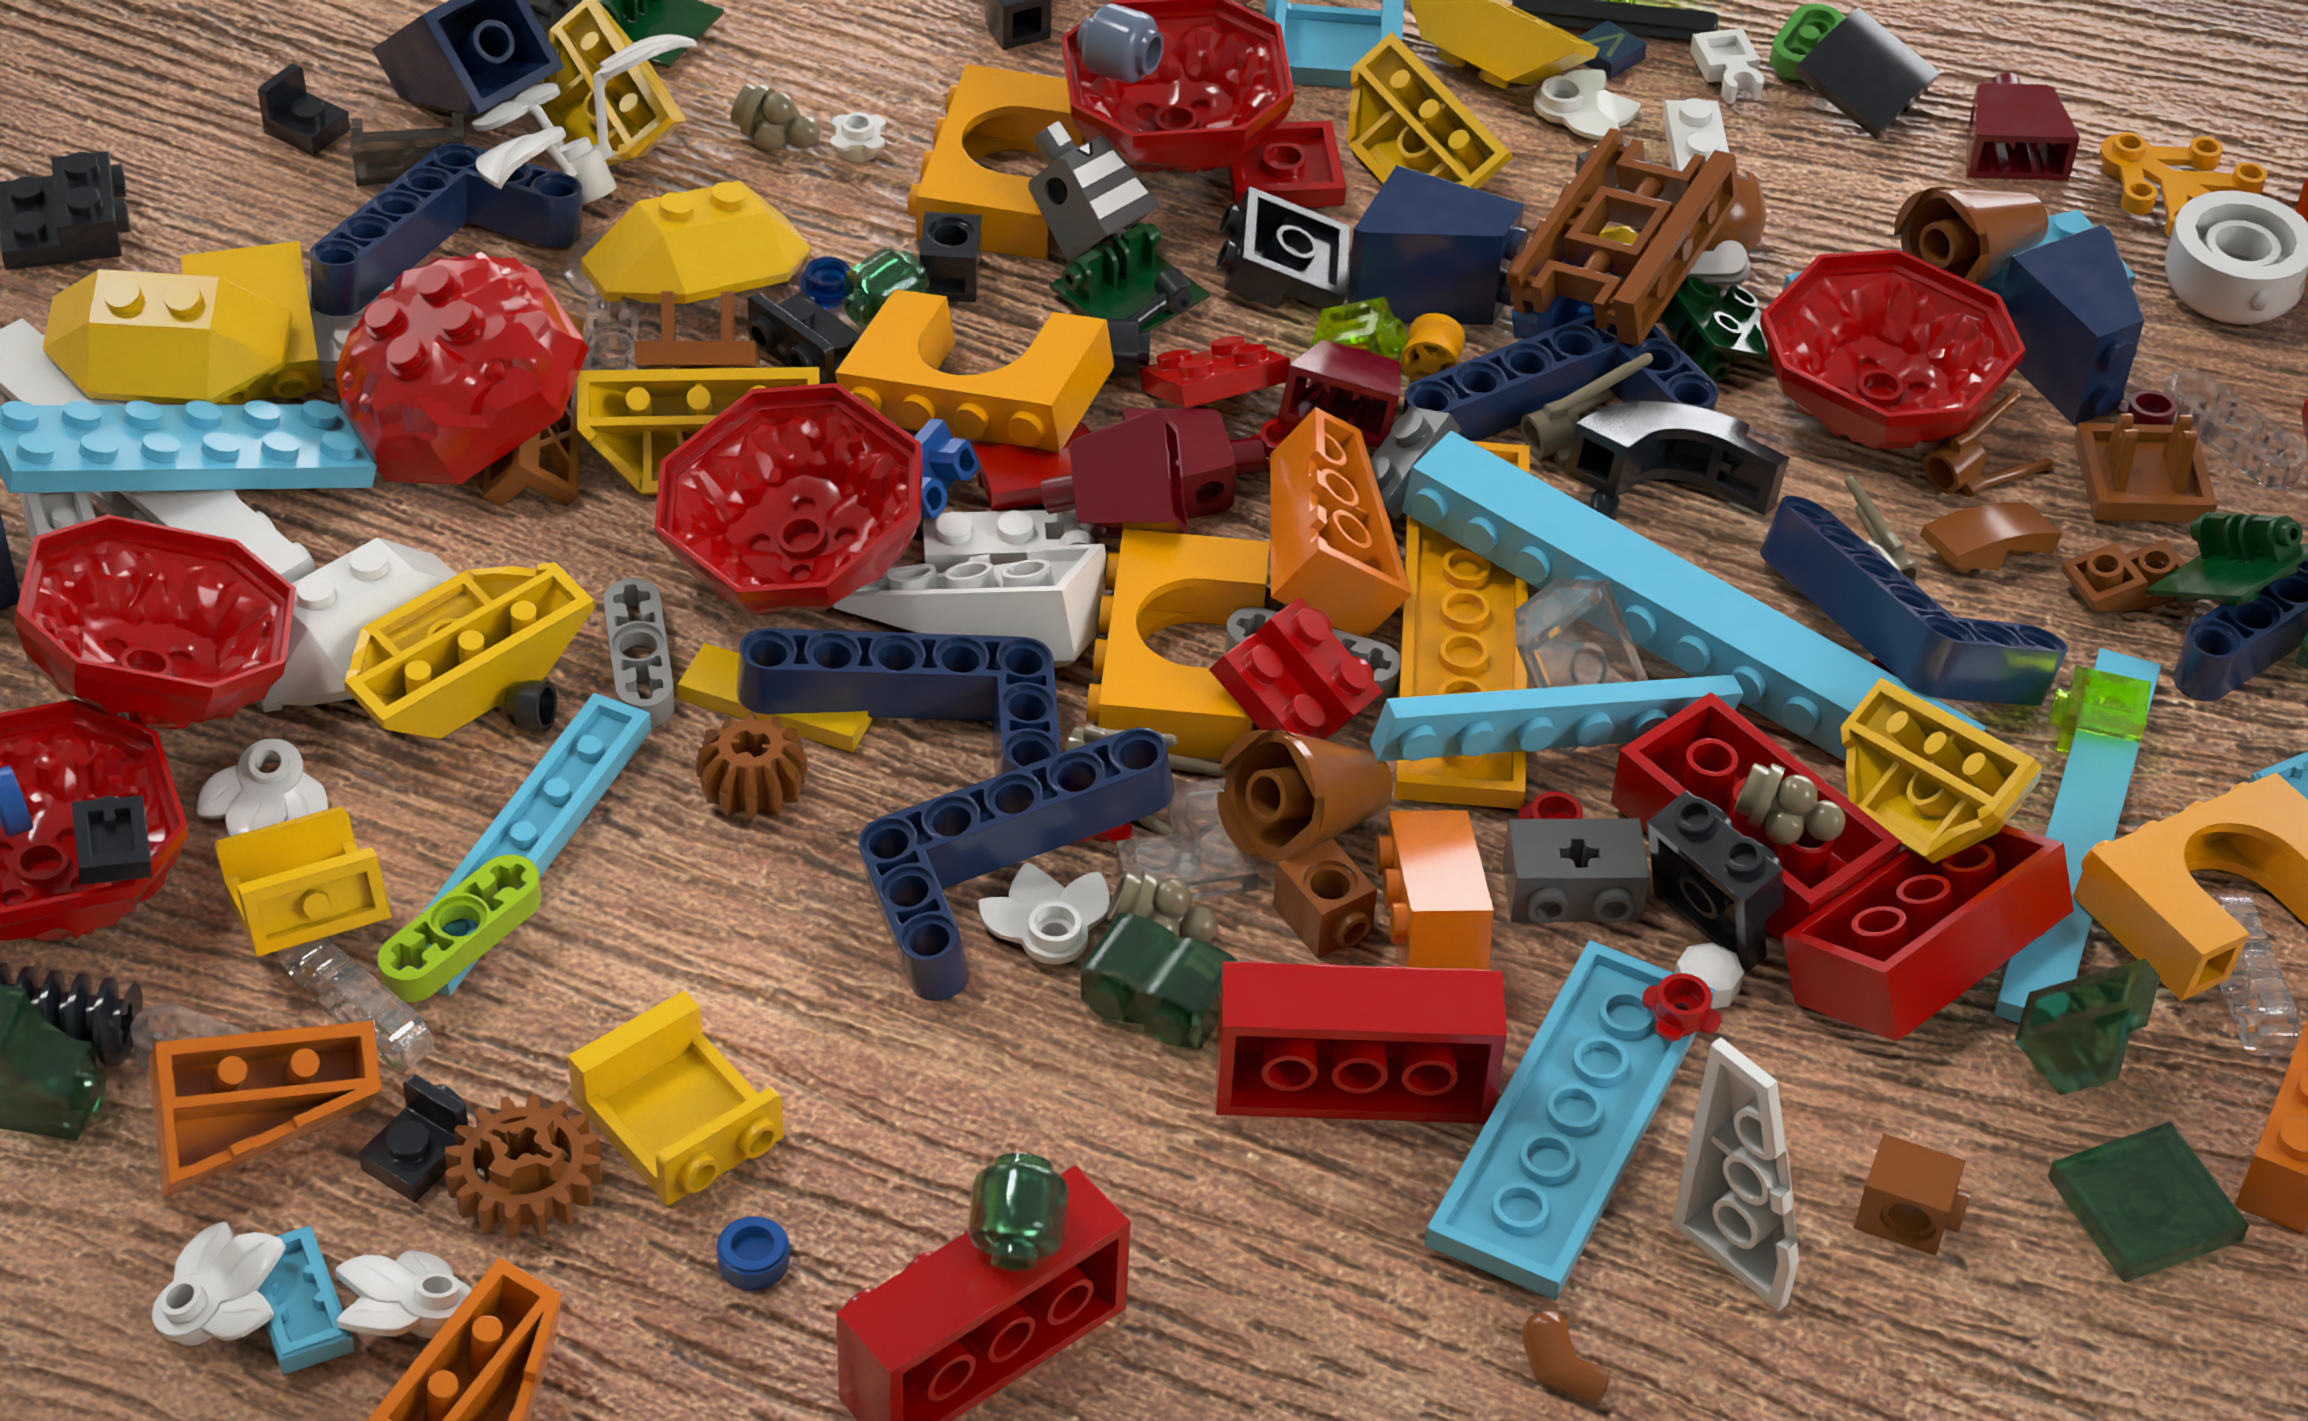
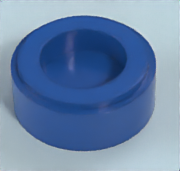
M10 765L0 768V826L5 836L13 837L34 828L15 775Z
M745 1217L730 1223L718 1237L716 1245L718 1269L722 1277L732 1286L744 1290H761L776 1284L786 1274L790 1263L789 1239L784 1229L778 1223L764 1217Z

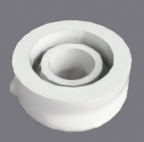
M2217 191L2200 195L2187 202L2180 209L2176 217L2166 251L2165 270L2168 282L2186 305L2205 317L2231 324H2257L2272 320L2287 313L2294 307L2305 290V277L2308 274V223L2292 208L2275 199L2243 191Z

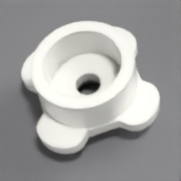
M855 112L848 115H838L832 119V128L836 131V135L830 139V144L843 159L851 162L869 161L875 158L880 150L885 147V139L881 137V131L886 128V122L882 117Z

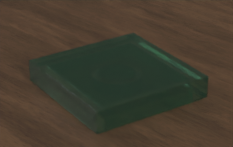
M2171 1121L2053 1161L2047 1176L2124 1283L2243 1241L2249 1227L2248 1223Z

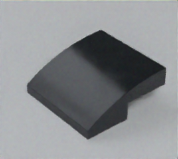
M1858 7L1833 28L1797 65L1794 74L1877 140L1903 111L1906 113L1935 82L1941 72Z

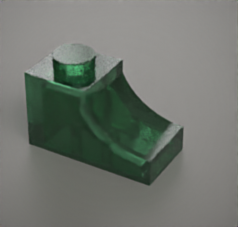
M2146 958L2031 991L2028 993L2015 1042L2059 1095L2089 1087H2099L2108 1082L2118 1080L2130 1034L2148 1025L2160 975Z
M0 984V1129L78 1141L89 1114L95 1115L99 1112L106 1091V1078L103 1073L98 1072L91 1042L74 1039L51 1025L35 1009L27 996L25 988Z

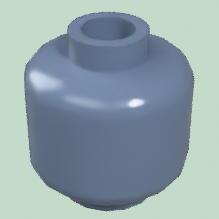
M1109 3L1099 7L1091 18L1087 17L1082 22L1077 35V46L1082 50L1083 61L1090 72L1127 84H1133L1140 81L1146 74H1152L1158 67L1163 54L1164 37L1158 31L1152 16L1145 12Z

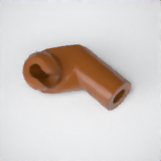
M1546 1309L1528 1317L1523 1327L1522 1342L1537 1380L1563 1392L1600 1405L1607 1390L1612 1371L1576 1356L1568 1331L1570 1329L1568 1321L1558 1311Z

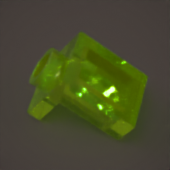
M1385 297L1322 309L1311 348L1320 341H1332L1357 349H1365L1374 354L1400 361L1404 346L1407 344V334L1401 319L1394 318Z
M2075 665L2068 690L2056 688L2050 709L2048 724L2059 727L2056 750L2069 752L2076 729L2140 743L2146 726L2151 682Z

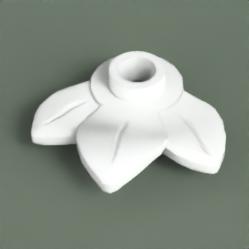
M1584 69L1566 73L1565 76H1554L1546 79L1542 83L1541 88L1535 93L1533 106L1535 111L1550 123L1566 125L1572 132L1580 136L1602 140L1609 128L1619 129V127L1632 121L1639 113L1641 104L1640 102L1604 90L1606 85L1604 70Z
M271 738L252 744L242 753L237 765L221 770L208 779L198 797L197 815L205 819L226 818L228 833L231 837L327 810L328 798L322 784L304 773V762L298 749L285 740ZM271 762L281 763L274 772L263 773L259 771L265 764Z
M1026 863L1012 881L1009 897L983 898L979 900L978 907L984 926L998 938L1022 944L1025 952L1037 961L1047 964H1063L1078 958L1084 952L1088 943V931L1107 917L1110 899L1107 883L1100 872L1083 875L1064 888L1033 864Z
M227 1222L217 1223L197 1234L184 1247L177 1258L173 1282L162 1290L154 1302L152 1322L155 1328L164 1338L170 1341L193 1346L206 1342L212 1337L223 1341L235 1340L248 1335L266 1324L274 1317V1312L264 1296L257 1292V1290L285 1251L286 1245L283 1240L273 1235L258 1232L234 1236Z
M408 1250L402 1253L396 1261L383 1255H362L347 1260L336 1267V1277L360 1296L337 1318V1327L376 1336H398L411 1331L418 1336L433 1339L472 1289L466 1283L453 1276L452 1267L447 1262L430 1253Z

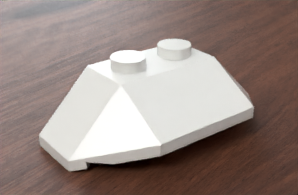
M377 537L292 583L296 587L284 673L269 688L265 699L254 703L263 712L282 710L283 705L310 706L353 699L345 690L344 680L347 670L350 669L352 655L361 628L458 574L435 554Z

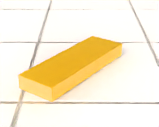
M704 643L677 684L678 700L747 720L751 710L745 708L739 702L736 693L739 653ZM868 711L761 714L753 712L757 720L763 722L778 715L783 728H797L799 737L852 753L874 718L868 717Z

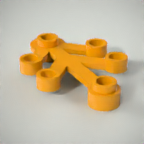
M2123 132L2107 137L2102 142L2099 151L2104 172L2110 177L2121 181L2123 194L2120 204L2128 213L2146 215L2152 212L2158 191L2153 184L2144 181V176L2160 185L2167 215L2164 230L2169 237H2171L2180 209L2191 199L2217 191H2243L2260 195L2263 192L2267 178L2266 169L2253 162L2237 164L2233 173L2201 172L2215 170L2219 165L2223 146L2218 140L2207 136H2199L2192 139L2188 148L2151 146L2140 135ZM2169 166H2191L2200 171L2174 170Z

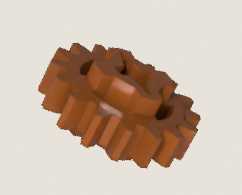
M531 1094L526 1106L518 1108L515 1107L514 1102L509 1096L502 1097L501 1112L493 1115L482 1107L475 1109L477 1126L473 1128L458 1124L454 1129L457 1145L445 1148L447 1166L445 1175L449 1197L457 1198L459 1215L462 1218L478 1213L480 1230L485 1233L489 1232L500 1222L506 1224L509 1238L516 1239L522 1225L530 1224L533 1225L535 1232L539 1236L547 1235V1220L556 1217L560 1222L570 1225L574 1222L572 1204L590 1207L594 1202L592 1186L602 1184V1159L598 1134L589 1133L588 1117L584 1113L568 1119L567 1102L561 1099L547 1110L541 1108L539 1094ZM563 1150L569 1155L570 1163L564 1161ZM478 1168L484 1170L485 1181L487 1182V1184H485L478 1176Z

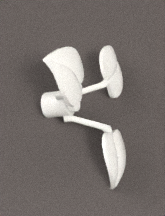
M673 34L652 36L623 48L599 64L601 69L593 75L598 145H592L589 137H583L565 145L562 139L567 135L563 127H554L540 106L560 95V89L555 83H543L532 86L515 94L506 102L499 103L486 110L472 122L474 129L477 131L492 130L519 118L525 113L536 117L543 130L532 135H524L507 141L479 156L475 163L479 174L493 186L502 189L504 183L517 168L546 150L560 168L561 173L575 177L582 183V205L608 195L617 188V185L605 159L614 155L608 139L605 101L606 83L612 77L663 52L680 47L699 49L696 41Z

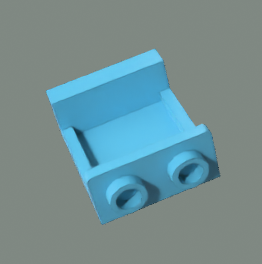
M1266 0L1265 17L1281 24L1293 84L1353 89L1350 83L1352 66L1390 32H1393L1402 41L1404 0H1382L1381 10L1291 4L1288 0Z

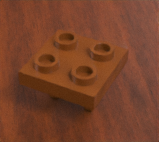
M661 291V341H635V366L639 369L760 368V348L756 341H735V303L733 291H721V341H676L674 291Z
M2125 413L2119 414L2116 424L2078 423L2074 444L2094 520L2180 523L2193 522V520L2206 512L2216 511L2217 502L2195 426H2192V415H2179L2175 425L2133 424V414Z

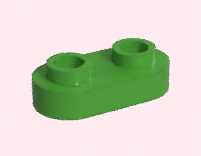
M1809 3L1798 7L1773 39L1769 57L1772 68L1784 78L1802 80L1794 74L1797 65L1833 28L1845 19L1843 14L1834 7L1820 3Z

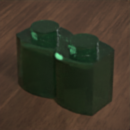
M1119 913L1080 968L1081 1000L1088 1004L1093 1012L1104 1019L1142 1024L1157 1040L1164 1044L1201 1049L1218 1024L1223 961H1239L1229 953L1210 943L1193 938H1179L1166 927L1148 918L1134 914Z

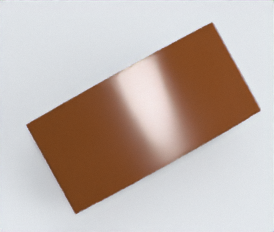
M2005 502L1975 506L1946 515L1924 525L1919 536L1938 552L1937 559L1943 565L1958 572L1969 573L1971 569L1999 571L2007 553L2016 556H2023L2026 552L2053 554L2063 533L2029 503Z
M2167 539L2127 554L2114 542L2062 562L2061 571L2092 610L2124 612L2176 602L2174 597L2150 596L2146 594L2145 590L2185 565L2186 562Z

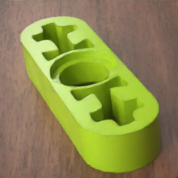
M512 854L501 855L489 860L381 946L377 956L381 986L384 992L389 997L401 1002H417L429 998L538 910L542 899L539 871L536 865L528 858ZM457 919H470L479 924L475 931L465 936H451L442 931L445 925ZM423 964L422 968L418 970L416 969V967ZM403 965L406 966V967L402 968L400 971L398 970L399 967H401V966H403Z

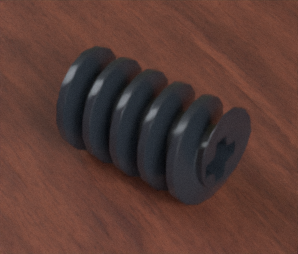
M0 962V1052L12 1051L17 1047L24 1055L33 1056L40 1054L44 1050V1053L51 1059H64L71 1054L80 1063L93 1062L98 1057L102 1064L109 1067L120 1066L128 1058L141 1030L143 1015V996L141 987L136 980L129 986L124 999L119 998V986L115 977L104 978L97 995H93L92 981L89 974H77L72 982L70 991H65V977L62 970H51L45 978L43 987H39L36 968L27 965L21 969L16 983L12 984L10 966L6 962Z

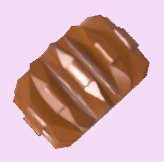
M751 711L745 721L738 722L725 716L721 729L706 730L705 739L702 742L703 747L698 749L699 756L696 757L697 777H700L702 792L706 797L707 803L720 804L726 817L740 810L745 811L750 820L753 821L758 811L766 810L779 816L783 803L798 802L799 793L802 790L801 784L805 783L808 767L807 755H804V749L801 739L798 737L797 728H783L778 715L764 722L759 721Z

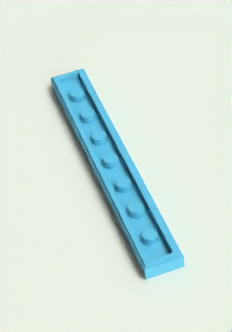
M2100 648L2045 835L2047 838L2064 843L2072 896L2083 872L2081 863L2085 855L2103 840H2110L2112 842L2114 840L2161 664ZM2073 897L2074 911L2009 959L1993 1016L2060 1035L2093 917Z

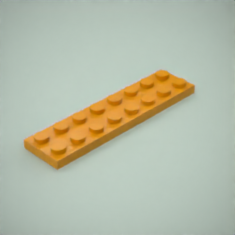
M1471 441L1530 474L1529 445ZM1407 515L1404 570L1412 595L1402 605L1401 668L1398 698L1527 689L1528 582ZM1526 751L1488 753L1479 756L1434 757L1417 761L1395 760L1394 799L1520 809L1524 804Z

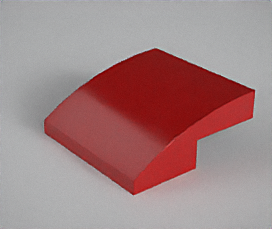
M1079 422L1060 453L1034 447L966 438L980 462V468L975 473L978 487L984 486L991 511L1043 504L1041 495L1042 479L1072 473L1069 446L1075 438L1091 433L1083 422Z

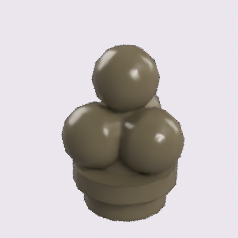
M749 83L746 84L739 92L733 104L730 117L731 123L740 126V132L754 138L757 146L763 150L774 151L780 149L786 142L787 137L791 144L803 149L814 146L819 140L820 126L817 121L810 116L800 115L793 99L788 94L775 92V89L765 84H761L758 87Z
M1755 762L1753 763L1733 810L1747 816V824L1760 828L1763 823L1764 833L1768 839L1780 845H1788L1797 841L1804 831V823L1808 833L1817 840L1829 841L1840 836L1846 822L1844 812L1834 802L1827 800L1817 801V788L1813 781L1806 776L1796 774L1788 776L1781 781L1785 768L1774 763L1769 768Z
M1127 870L1124 871L1114 891L1107 915L1108 921L1121 925V933L1134 937L1139 932L1143 945L1154 951H1163L1175 945L1179 934L1190 945L1200 946L1214 939L1218 930V920L1214 912L1206 906H1191L1192 895L1186 883L1179 879L1169 878L1157 884L1158 877L1155 873L1143 870L1138 875Z

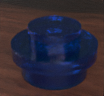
M826 256L816 258L807 264L805 272L800 277L799 286L800 292L823 308L830 309L849 302L855 296L857 280L851 272L850 266L844 260Z

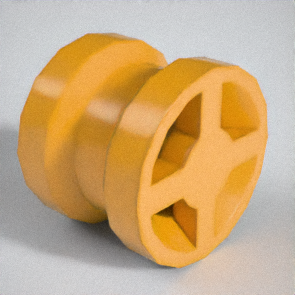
M1427 313L1417 317L1410 325L1407 344L1402 352L1401 366L1404 373L1411 380L1417 381L1459 365V356L1463 352L1466 338L1462 326L1455 319L1445 314Z

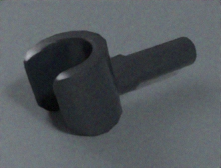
M1172 267L1161 272L1154 282V289L1158 296L1154 297L1150 303L1127 319H1139L1140 327L1167 309L1177 314L1186 312L1192 304V295L1187 290L1190 281L1179 268Z

